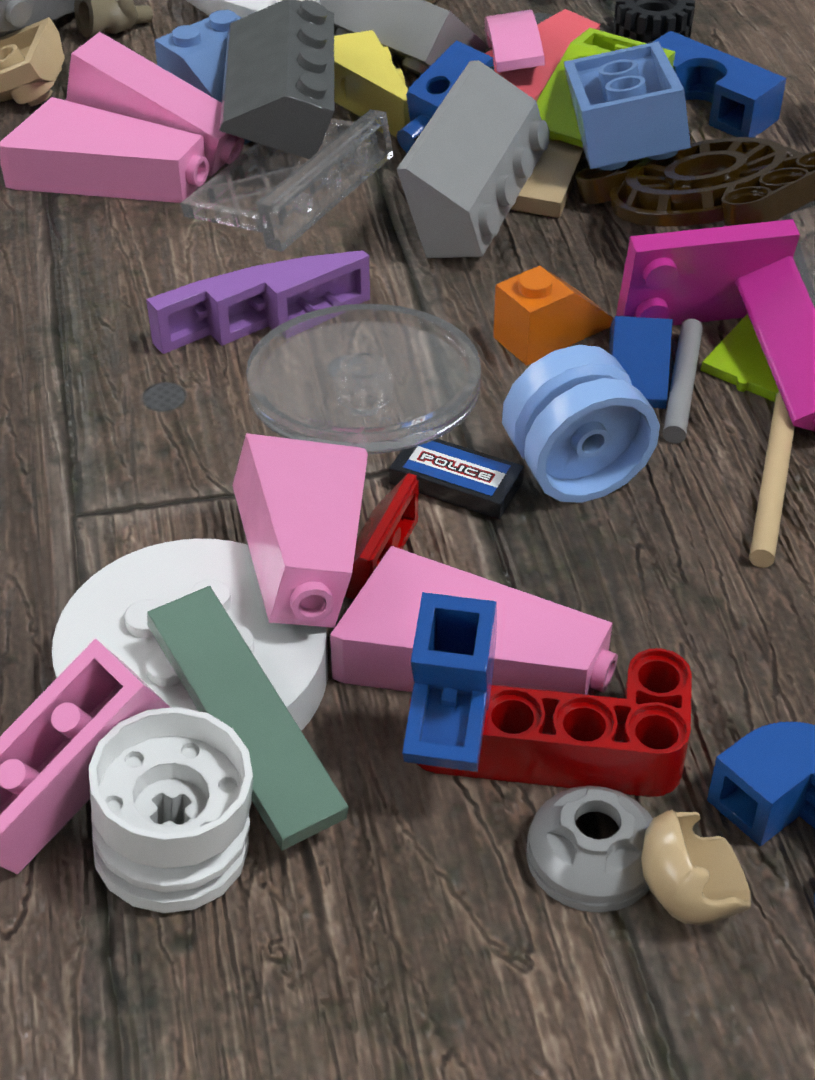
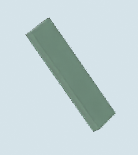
M211 586L147 611V626L197 710L208 713L233 728L249 750L253 772L251 801L281 851L347 819L349 806Z

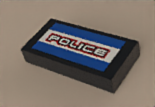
M414 432L389 468L390 484L397 485L407 473L417 475V480H419L418 493L499 520L524 480L523 465L418 432Z

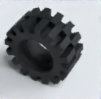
M616 0L613 34L643 43H652L669 31L690 38L695 0Z

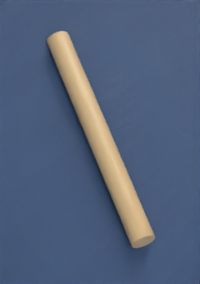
M780 392L777 393L775 398L749 554L750 562L761 568L769 567L775 561L795 429Z

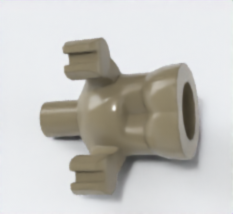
M75 0L74 3L75 18L79 31L87 38L93 37L99 32L115 35L133 27L135 24L151 23L153 19L151 7L149 5L135 6L134 0Z

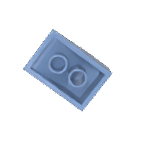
M219 10L211 13L208 18L194 24L176 27L172 33L154 40L157 65L222 103L228 29L230 23L242 17L230 10ZM244 139V145L251 142L250 140Z
M659 41L564 62L580 136L590 169L599 167L602 170H615L624 167L631 160L645 157L662 160L673 157L677 154L678 150L691 148L684 88Z

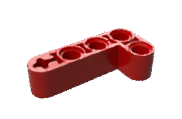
M654 648L639 652L630 661L624 698L492 685L489 708L486 711L478 772L423 764L417 765L426 771L436 774L563 788L598 786L610 788L627 795L645 797L664 796L673 792L680 784L691 733L692 674L690 666L682 656L670 650Z

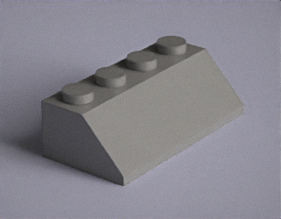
M320 0L321 5L334 13V36L373 30L382 46L389 48L392 60L394 57L403 60L402 66L419 76L455 41L464 43L483 53L488 46L451 11L424 0Z
M479 60L468 63L397 168L426 258L482 257L494 236L499 232L506 215L515 204L520 191L527 179L532 175L534 167L549 145V128L546 121L541 120L537 101Z

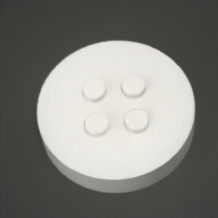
M184 539L164 542L134 551L115 560L90 577L71 597L60 615L53 636L52 659L57 678L96 638L137 674L170 707H181L198 711L147 626V611L211 586L302 731L317 711L326 689L329 669L326 627L269 623L247 544L220 539Z

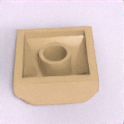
M50 17L0 37V102L14 99L18 104L28 103L29 106H35L51 96L53 92L51 87L62 70L61 66L65 55L63 54L59 31Z

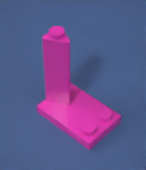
M794 220L630 236L616 316L673 319V326L681 325L686 319L709 322L744 318L748 314L793 426L815 431V307L793 259L800 237Z

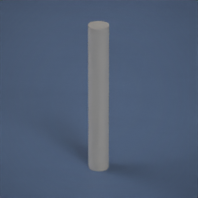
M686 319L682 322L662 433L663 438L669 443H681L686 438L703 330L701 322L696 319Z

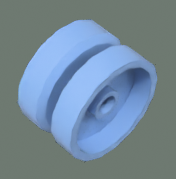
M575 345L549 353L532 363L513 383L503 403L502 425L521 457L525 459L531 473L544 493L560 502L583 503L604 497L624 486L646 466L658 443L660 424L654 409L640 390L632 385L628 374L617 359L601 347Z

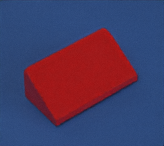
M407 473L380 501L365 523L356 540L353 571L345 597L350 599L356 598L391 546L403 549L418 522L419 480H417V475Z

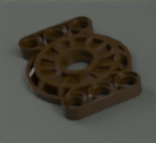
M689 133L691 148L678 150L677 154L673 157L662 160H654L649 157L631 160L624 167L615 170H602L599 167L590 169L589 166L576 174L581 202L597 204L611 201L614 214L622 220L647 226H691L724 221L725 226L771 222L815 200V151L802 154L792 148L784 147L776 141L762 138H721L692 143L691 134Z

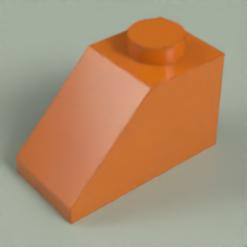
M540 265L502 281L495 286L493 338L526 366L555 350L571 346L609 328L613 321L612 316L579 290Z

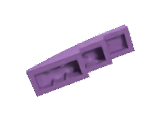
M362 250L306 256L252 266L199 280L148 298L146 302L152 343L162 354H165L209 335H212L223 346L268 326L279 337L285 336L370 300L369 255Z

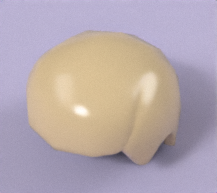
M669 810L653 818L645 831L641 861L643 876L652 894L673 918L691 925L716 923L750 909L751 892L744 871L728 841L721 836L700 837L696 835L692 828L700 820L699 813Z

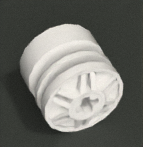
M181 707L151 709L120 721L98 742L89 764L95 869L109 891L133 907L160 913L195 910L222 896L241 875L249 846V810L252 800L253 772L249 750L233 728L212 715Z

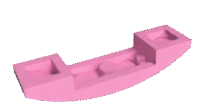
M532 10L485 17L486 42L488 48L493 50L494 65L497 72L545 65L541 38Z

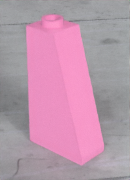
M101 32L71 53L66 101L202 135L205 157L209 162V177H212L226 163L229 165L233 164L239 157L244 146V139L219 131L222 106L220 101Z
M54 97L46 101L0 141V164L5 187L13 190L184 203L198 187L205 183L209 173V162L205 157L202 135Z
M246 433L232 486L269 623L335 628L353 571L368 457L366 448Z
M391 546L330 634L332 679L345 684L412 692L414 685L411 656L422 592L497 601V636L492 685L592 695L594 690L604 693L611 682L618 659L616 653L609 651L612 622Z

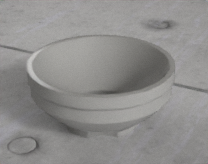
M582 786L557 793L544 802L536 812L530 826L526 849L529 870L537 884L550 897L565 906L580 911L598 913L616 911L630 906L645 896L650 890L643 876L641 855L645 831L653 818L636 800L610 788ZM602 812L616 821L619 830L609 838L593 839L584 835L577 828L575 821L585 813Z

